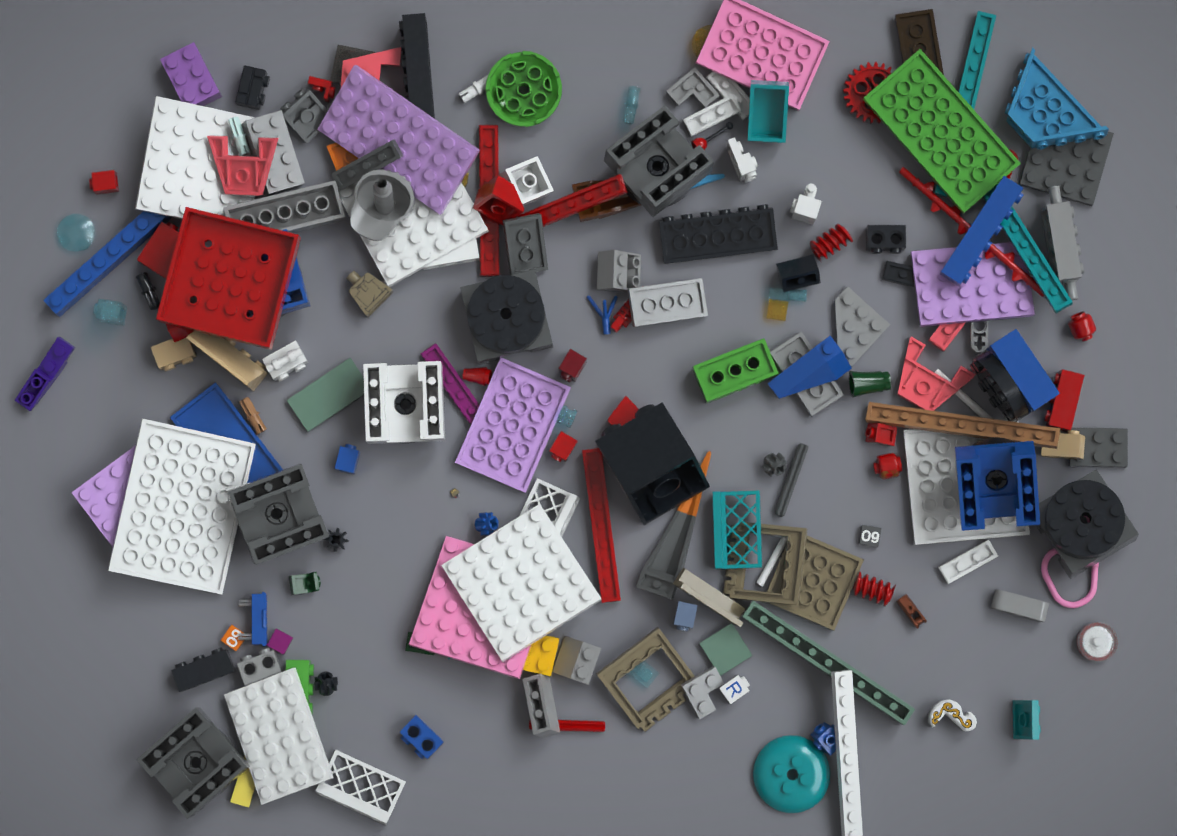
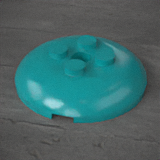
M787 735L770 741L759 752L753 767V781L759 796L770 807L785 813H799L814 807L826 794L830 783V766L822 750L819 751L811 740L801 736ZM790 769L797 771V777L794 780H790L787 777V772Z

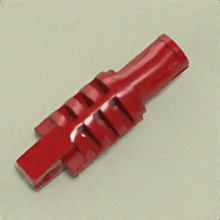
M629 299L613 316L616 320L610 328L616 333L622 326L626 328L632 322Z

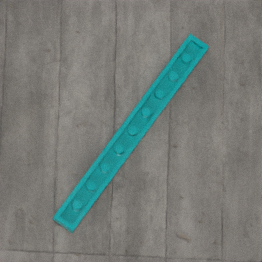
M978 11L958 91L973 109L975 108L996 20V15ZM936 184L934 193L948 197Z

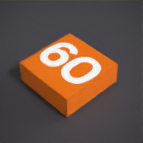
M231 624L220 641L233 650L238 651L245 641L239 640V637L247 636H239L240 633L244 632Z

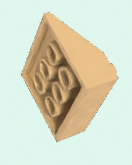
M197 331L187 336V339L252 391L258 387L268 374L264 370L266 367L257 360L254 363L249 359L251 355L243 348L239 351L234 347L236 343L232 340Z

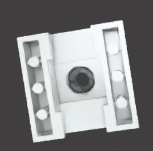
M441 361L418 362L417 365L387 366V363L363 364L365 433L368 444H409L445 441L443 366ZM409 400L411 406L405 411L401 408V402Z

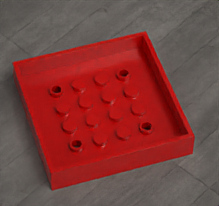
M185 207L156 320L161 323L272 350L301 237L298 234ZM207 241L212 242V245L210 247L205 246V243ZM263 255H268L267 261L261 260ZM192 297L197 298L196 303L190 302ZM253 311V316L247 317V312Z

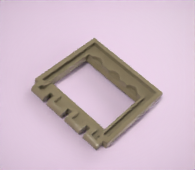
M741 522L734 531L743 537L749 528ZM746 522L750 527H752L755 524ZM761 524V534L788 537L781 594L743 590L746 568L726 569L725 577H732V579L724 581L723 594H729L731 599L799 606L808 529ZM733 532L730 534V539H736V542H729V545L733 548L740 540ZM749 533L748 536L744 539L748 544H749L750 533ZM742 541L735 550L743 557L748 551V546ZM732 552L728 558H734V561H728V565H735L741 558Z
M659 627L655 628L596 673L636 728L639 729L641 727L644 732L655 725V722L652 720L653 717L660 721L671 713L668 709L669 705L676 709L686 701L681 684L695 677ZM662 648L684 678L637 712L619 689L616 682Z

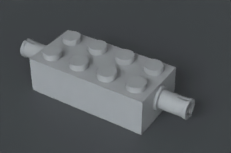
M1053 186L1048 188L1051 204L1046 205L1041 210L1049 264L1060 283L1064 284L1065 291L1071 300H1076L1079 298L1075 282L1084 274L1083 263L1079 262L1078 255H1081L1080 245L1076 244L1075 236H1078L1077 226L1073 225L1072 220L1074 208L1070 206L1069 201L1062 202L1060 186Z

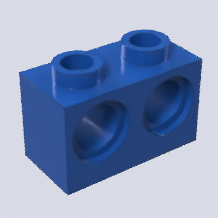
M417 715L400 731L402 734L400 738L407 745L411 743L416 748L414 752L421 759L424 757L429 759L444 743ZM411 726H416L419 729L417 737L409 735L408 730ZM424 740L432 741L433 748L430 751L423 749L422 743Z

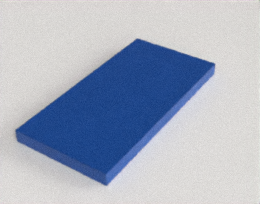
M216 382L170 417L178 427L256 444L247 483L283 470Z

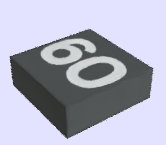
M862 525L859 544L878 547L881 528Z

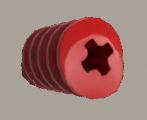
M836 224V230L830 228L829 234L826 232L822 233L823 238L818 236L816 237V242L810 241L811 250L820 262L821 256L828 259L827 252L834 255L833 248L840 251L839 244L846 247V240H849L851 243L853 242L852 237L844 226Z
M859 571L853 587L854 596L862 592V598L864 599L868 594L869 601L876 597V604L883 600L886 607L892 598L896 584L892 588H890V582L883 586L882 579L876 583V577L873 576L869 581V575L865 574L861 578V572Z

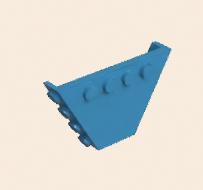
M1032 47L1031 53H1026L1023 64H1026L1025 69H1021L1017 80L1020 83L1018 87L1014 86L1011 97L1014 99L1012 104L1008 103L1005 110L1007 123L1031 149H1045L1049 145L1055 144L1056 146H1063L1067 142L1073 141L1081 143L1091 138L1099 140L1107 136L1109 128L1101 126L1034 55L1035 49Z

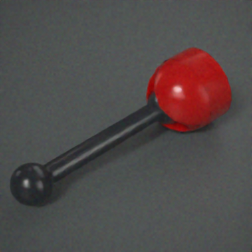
M728 122L725 127L706 139L699 137L692 140V147L695 149L700 145L705 150L707 142L727 129L731 130L733 123Z

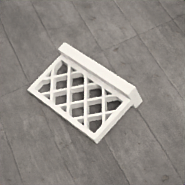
M537 478L520 516L529 511L530 504L538 502L541 505L540 500L550 497L553 507L544 511L546 513L555 510L556 519L552 523L562 537L580 498ZM541 484L547 487L549 494L539 498L537 489ZM561 493L566 496L563 503L555 505L554 495Z
M335 750L329 766L330 769L333 766L335 771H332V774L336 773L339 784L330 786L324 781L318 785L316 794L387 825L406 781ZM337 755L346 760V767L336 769L334 762ZM356 765L362 766L365 774L354 778L351 767ZM349 769L352 779L341 783L338 772ZM377 773L381 776L382 782L372 786L368 776ZM366 777L370 787L359 791L355 780ZM353 781L357 792L345 793L342 785ZM392 781L399 783L398 791L389 794L386 783ZM384 785L387 795L376 798L373 788ZM371 789L374 800L369 802L363 801L360 793ZM389 798L391 806L388 812L380 809L378 801Z

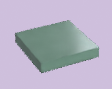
M732 623L699 643L720 676L753 656Z

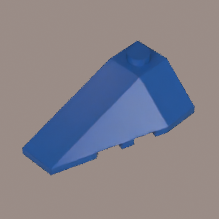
M829 336L767 384L778 399L835 381L852 369L840 347Z

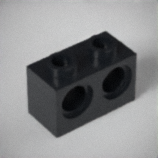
M867 225L866 251H871L872 254H880L882 251L899 254L905 250L906 225ZM874 235L879 236L881 243L874 244L871 237ZM891 236H898L900 238V243H892L890 239Z

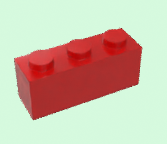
M1064 369L1055 374L1053 384L1056 385L1055 387L1060 394L1049 401L1051 407L1050 410L1046 411L1044 421H1047V427L1060 428V430L1066 432L1072 429L1085 375Z

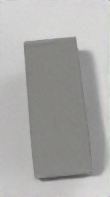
M995 589L991 608L1045 622L1050 603Z

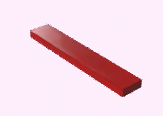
M618 174L520 214L518 217L540 213L542 225L545 227L626 194L627 190L623 176Z

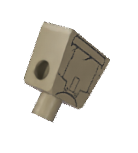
M353 271L346 278L353 285L349 293L367 318L393 293L390 287L368 272L361 278Z

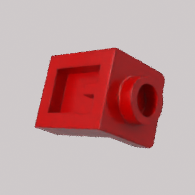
M309 76L308 85L312 87L311 90L321 93L325 90L324 101L329 103L330 98L333 99L335 94V87H333L332 81Z
M869 423L865 431V442L895 446L897 427L880 423Z

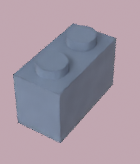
M677 602L673 625L677 626L676 630L687 632L689 628H693L698 605Z

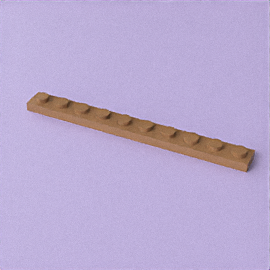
M869 402L865 419L868 423H880L889 426L974 438L1000 437L1015 442L1034 441V446L1053 449L1058 448L1060 428Z

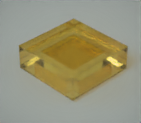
M769 299L766 319L786 321L788 302Z

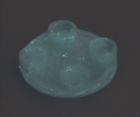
M81 214L66 216L58 226V240L64 248L70 251L87 250L95 237L94 224L88 217Z

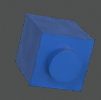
M345 444V447L340 446L335 464L336 470L355 474L360 451L356 450V446Z

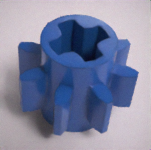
M492 512L479 513V518L475 520V528L480 532L481 536L494 533L493 530L498 529V519L493 516Z

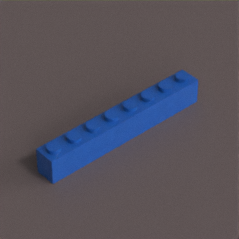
M143 211L44 299V302L56 315L61 317L150 238L161 222L166 223L172 217Z

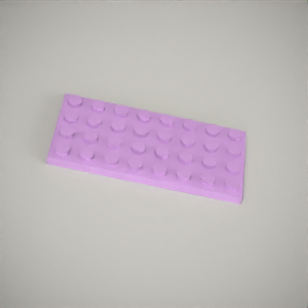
M357 65L353 66L317 129L358 158L395 139L403 157L381 169L390 170L394 173L398 172L399 175L405 176L406 180L411 182L410 186L414 192V197L438 214H443L480 152L478 148Z

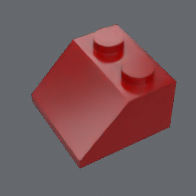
M499 175L478 189L473 209L503 225V220L516 218L525 209L514 184Z

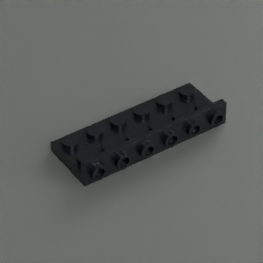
M768 204L757 205V209L749 210V207H740L736 212H731L730 209L719 210V214H712L711 211L701 212L700 216L693 217V214L681 215L680 219L668 216L662 217L663 221H658L664 264L778 250L774 211L772 207H768Z

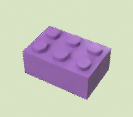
M194 42L160 59L181 102L205 106L222 97Z

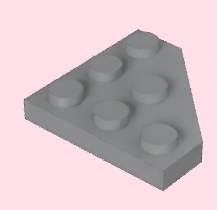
M847 287L834 301L837 345L852 367L890 324L853 290Z

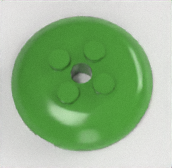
M530 51L510 53L501 58L492 67L486 82V96L491 109L501 120L514 126L528 127L545 121L557 109L562 95L561 79L555 66L544 56ZM526 86L529 88V92L521 94L519 88Z

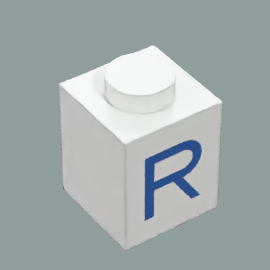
M737 675L721 686L719 690L729 704H732L749 692L747 687L750 684L744 676L740 678Z

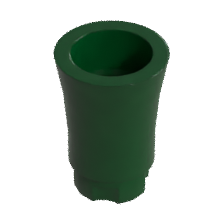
M850 371V394L854 398L865 394L891 390L889 372Z

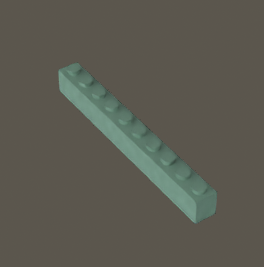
M755 601L750 603L742 615L744 620L831 677V672L852 670L853 692L901 725H905L915 711L906 702Z

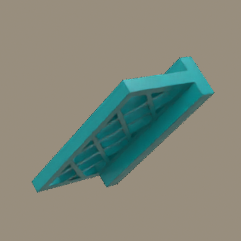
M760 490L714 491L715 569L762 568ZM748 495H756V503L749 508L743 500ZM726 496H735L739 500L732 509L726 505ZM740 503L748 509V512L742 518L734 512ZM750 512L756 516L757 520L752 527L743 521ZM731 513L739 519L733 528L726 523V518ZM741 522L749 528L743 537L734 531ZM751 531L757 536V542L752 547L744 540ZM732 532L740 539L733 548L727 543V537ZM742 541L750 548L743 557L735 550ZM751 551L758 555V564H749L745 560ZM732 552L741 558L735 565H728V556Z

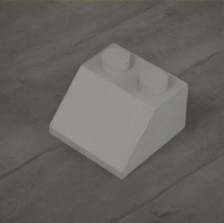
M565 636L552 672L589 685L601 648Z

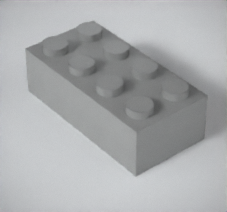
M282 110L245 120L241 125L244 133L247 134L245 137L251 151V156H259L258 138H279L264 188V197L305 184Z

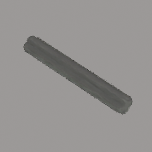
M800 443L797 447L775 510V514L778 516H785L808 450V446Z

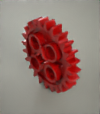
M867 62L866 68L860 65V71L854 68V76L848 75L847 78L850 81H845L844 83L848 88L843 89V93L848 95L844 96L843 100H849L845 107H852L850 114L856 112V119L862 116L863 122L867 118L870 120V124L873 123L874 119L877 120L878 124L881 122L871 109L865 107L863 98L871 92V88L873 90L879 85L873 81V78L878 76L882 80L886 79L891 74L892 67L886 70L884 69L885 63L878 67L877 62H875L874 66L871 67L870 63ZM865 78L869 79L871 87L869 86ZM861 84L865 86L866 91L861 93L857 91L856 86Z

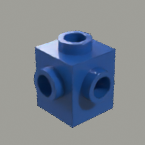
M825 722L817 725L814 728V732L810 734L814 739L812 743L819 751L822 750L831 756L836 751L835 726L833 724L830 726Z

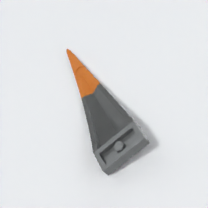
M710 451L707 452L700 466L705 477L711 458ZM702 492L680 504L666 531L643 567L636 585L637 588L673 600L677 590L673 583L685 566Z

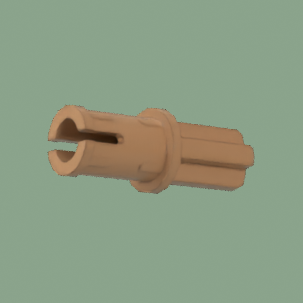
M250 398L242 399L239 404L247 416L246 420H249L256 435L260 434L261 431L267 430L259 416L260 412L256 411Z

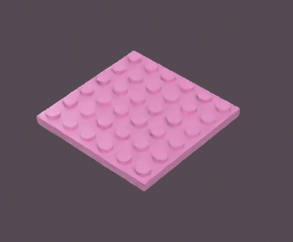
M446 536L409 645L520 679L531 645L505 662L501 661L441 566L474 544Z

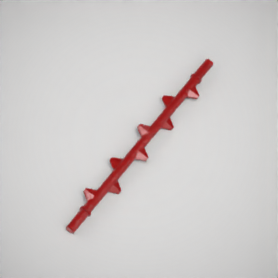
M905 167L899 171L904 178L913 184V187L915 186L932 201V212L944 211L959 224L957 231L959 235L967 233L971 225L960 216V210L956 206H948L933 193L935 185L933 181L923 184L919 178L917 179ZM991 244L988 251L985 252V258L997 257L1013 271L1011 279L1013 282L1023 280L1027 283V286L1029 285L1040 296L1044 297L1034 278H1031L1014 263L1015 253L1004 254L995 245Z

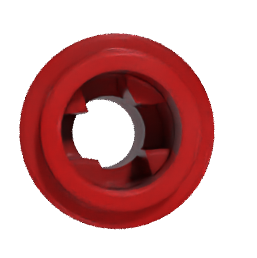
M487 367L464 368L463 380L483 386L489 384L492 378V370Z

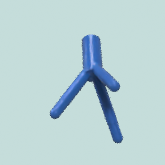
M587 296L591 305L602 318L603 335L611 334L609 317L618 297L614 296L608 312L606 300H603L602 313L591 296Z

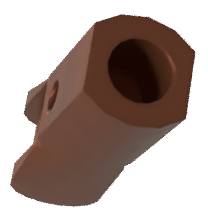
M907 594L896 601L917 629L920 624L927 622ZM916 611L919 616L913 619L911 614Z

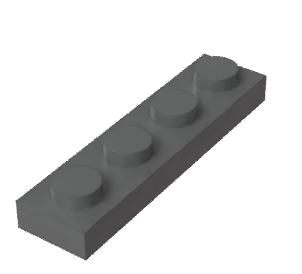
M394 139L333 172L331 175L341 191L358 182L366 173L380 170L403 157V154Z

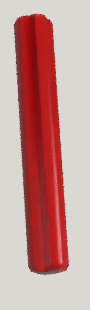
M529 720L530 730H532L531 720ZM558 720L560 731H605L604 721Z

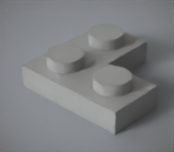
M696 67L666 91L678 107L692 95L704 108L720 97Z
M715 666L681 684L698 719L716 710L708 693L723 685L724 682Z

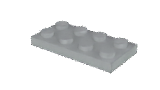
M702 278L627 289L633 327L708 316Z
M801 331L770 353L781 372H783L813 348ZM835 381L796 393L811 417L844 396Z

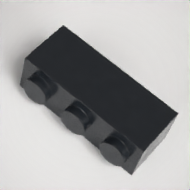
M221 647L211 651L212 655L205 657L203 654L193 658L194 662L187 664L184 661L176 664V669L171 671L179 692L236 672L229 651L223 650Z

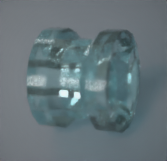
M563 405L556 422L559 424L564 423L567 427L571 428L578 411L575 409L570 410L567 406Z

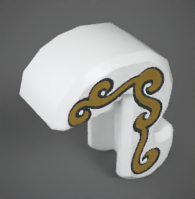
M950 699L940 700L933 705L928 713V724L931 728L944 715L950 718L963 731H971L977 724L976 717L971 712H966L963 715L961 706Z

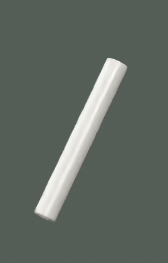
M781 537L756 582L758 585L763 587L786 546L788 537Z

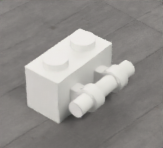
M808 184L804 190V195L800 194L798 199L794 198L790 213H793L792 219L814 225L822 202L821 200L814 199L817 191L814 184Z
M296 340L262 359L273 380H279V382L288 378V374L292 371L299 372L306 368L305 364L308 363Z

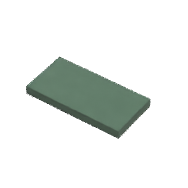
M349 358L289 398L287 402L306 430L310 432L364 395V377L352 359Z

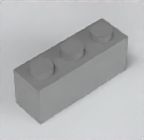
M537 674L524 678L523 684L533 735L545 738L561 733L550 677Z

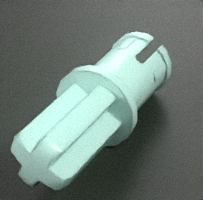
M239 117L228 119L238 155L251 152L245 137L247 134L243 131Z

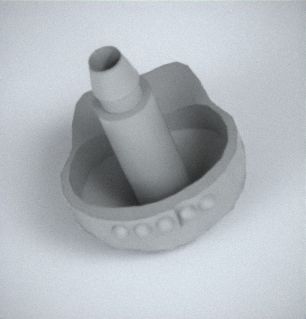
M384 169L373 170L363 175L355 187V202L350 216L352 229L359 235L372 241H382L398 223L408 218L413 211L415 198L410 186L411 182L407 181L405 176L399 175L398 172L394 173Z

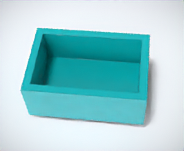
M751 80L747 141L786 143L789 82Z

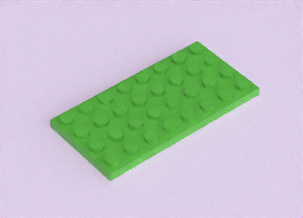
M921 49L863 98L864 102L963 214L995 187L1003 176H1007L1021 164Z

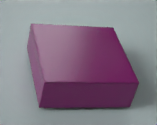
M276 629L267 646L284 655L293 637Z

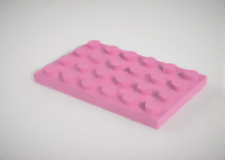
M723 0L696 60V64L748 88H751V80L789 82L788 106L799 111L830 41L742 0Z

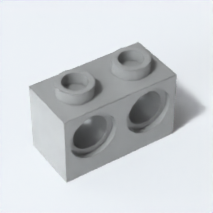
M270 648L259 651V655L253 658L251 655L245 656L240 659V663H237L245 686L283 672L276 651H270ZM267 657L273 659V666L270 668H266L263 663ZM248 664L255 666V672L252 675H248L245 671Z

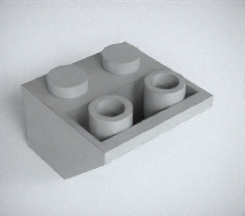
M618 250L599 251L597 290L627 292V289L640 287L641 255Z

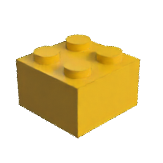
M546 635L531 644L523 670L551 676L559 638Z

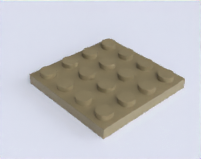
M807 536L799 606L777 603L769 604L835 631L864 559ZM786 546L767 592L781 594Z

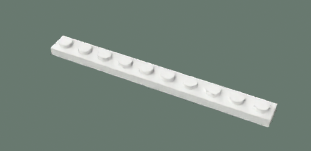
M852 670L831 672L841 832L842 836H863Z

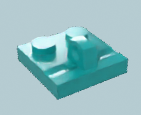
M1012 700L1013 739L1039 740L1041 732L1039 725V700Z

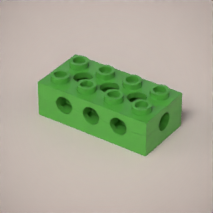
M765 338L692 367L706 404L774 378L779 374ZM755 360L758 363V367L755 369L750 368L748 361ZM738 367L740 374L737 376L732 375L730 368ZM720 374L723 380L719 383L714 382L712 376Z

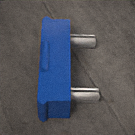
M262 592V594H252L251 600H239V606H252V633L239 634V636L252 637H239V640H252V645H263L266 647L267 594Z

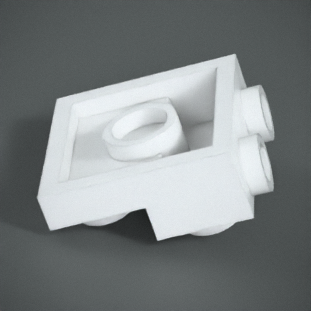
M735 137L729 139L726 149L739 181L747 183L756 179V167L758 165L755 157H751L749 152L742 154L744 152L740 141H736Z

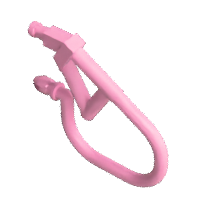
M1084 516V517H1086L1087 522L1089 523V522H1090V518H1088L1087 516ZM1055 548L1048 551L1041 563V573L1054 600L1066 608H1079L1090 602L1097 590L1099 563L1091 568V586L1088 594L1078 601L1070 602L1064 600L1058 594L1048 574V563L1054 555L1058 554Z

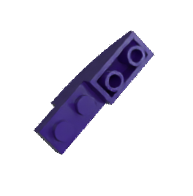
M57 337L39 367L33 371L15 401L27 410L32 411L68 363L66 361L76 347L63 338Z

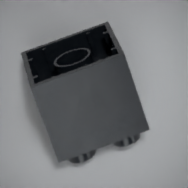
M663 402L656 406L653 404L643 406L635 413L634 419L622 426L620 424H613L607 427L602 432L601 438L595 441L643 525L710 487L695 454Z

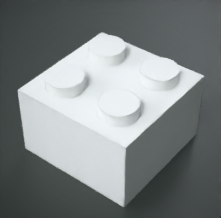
M538 156L510 167L499 174L500 177L514 184L523 206L546 197L554 191Z

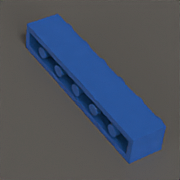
M1003 176L942 269L940 275L959 287L961 283H967L971 277L969 271L972 267L976 268L982 260L979 257L982 251H988L992 244L990 239L993 235L997 236L1003 228L1000 225L1003 219H1009L1013 212L1011 207L1014 203L1018 204L1024 196L1021 193L1023 187Z

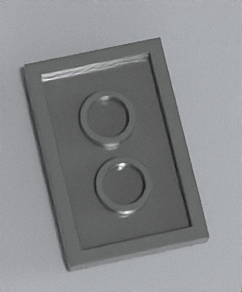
M537 213L503 220L510 275L535 270V272L548 270L541 214Z
M1071 429L1079 431V434L1085 436L1084 459H1069V466L1128 467V429Z

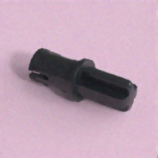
M144 272L143 275L142 273L137 275L136 279L142 289L141 294L145 296L150 309H158L160 302L155 293L156 288L152 286L148 273Z

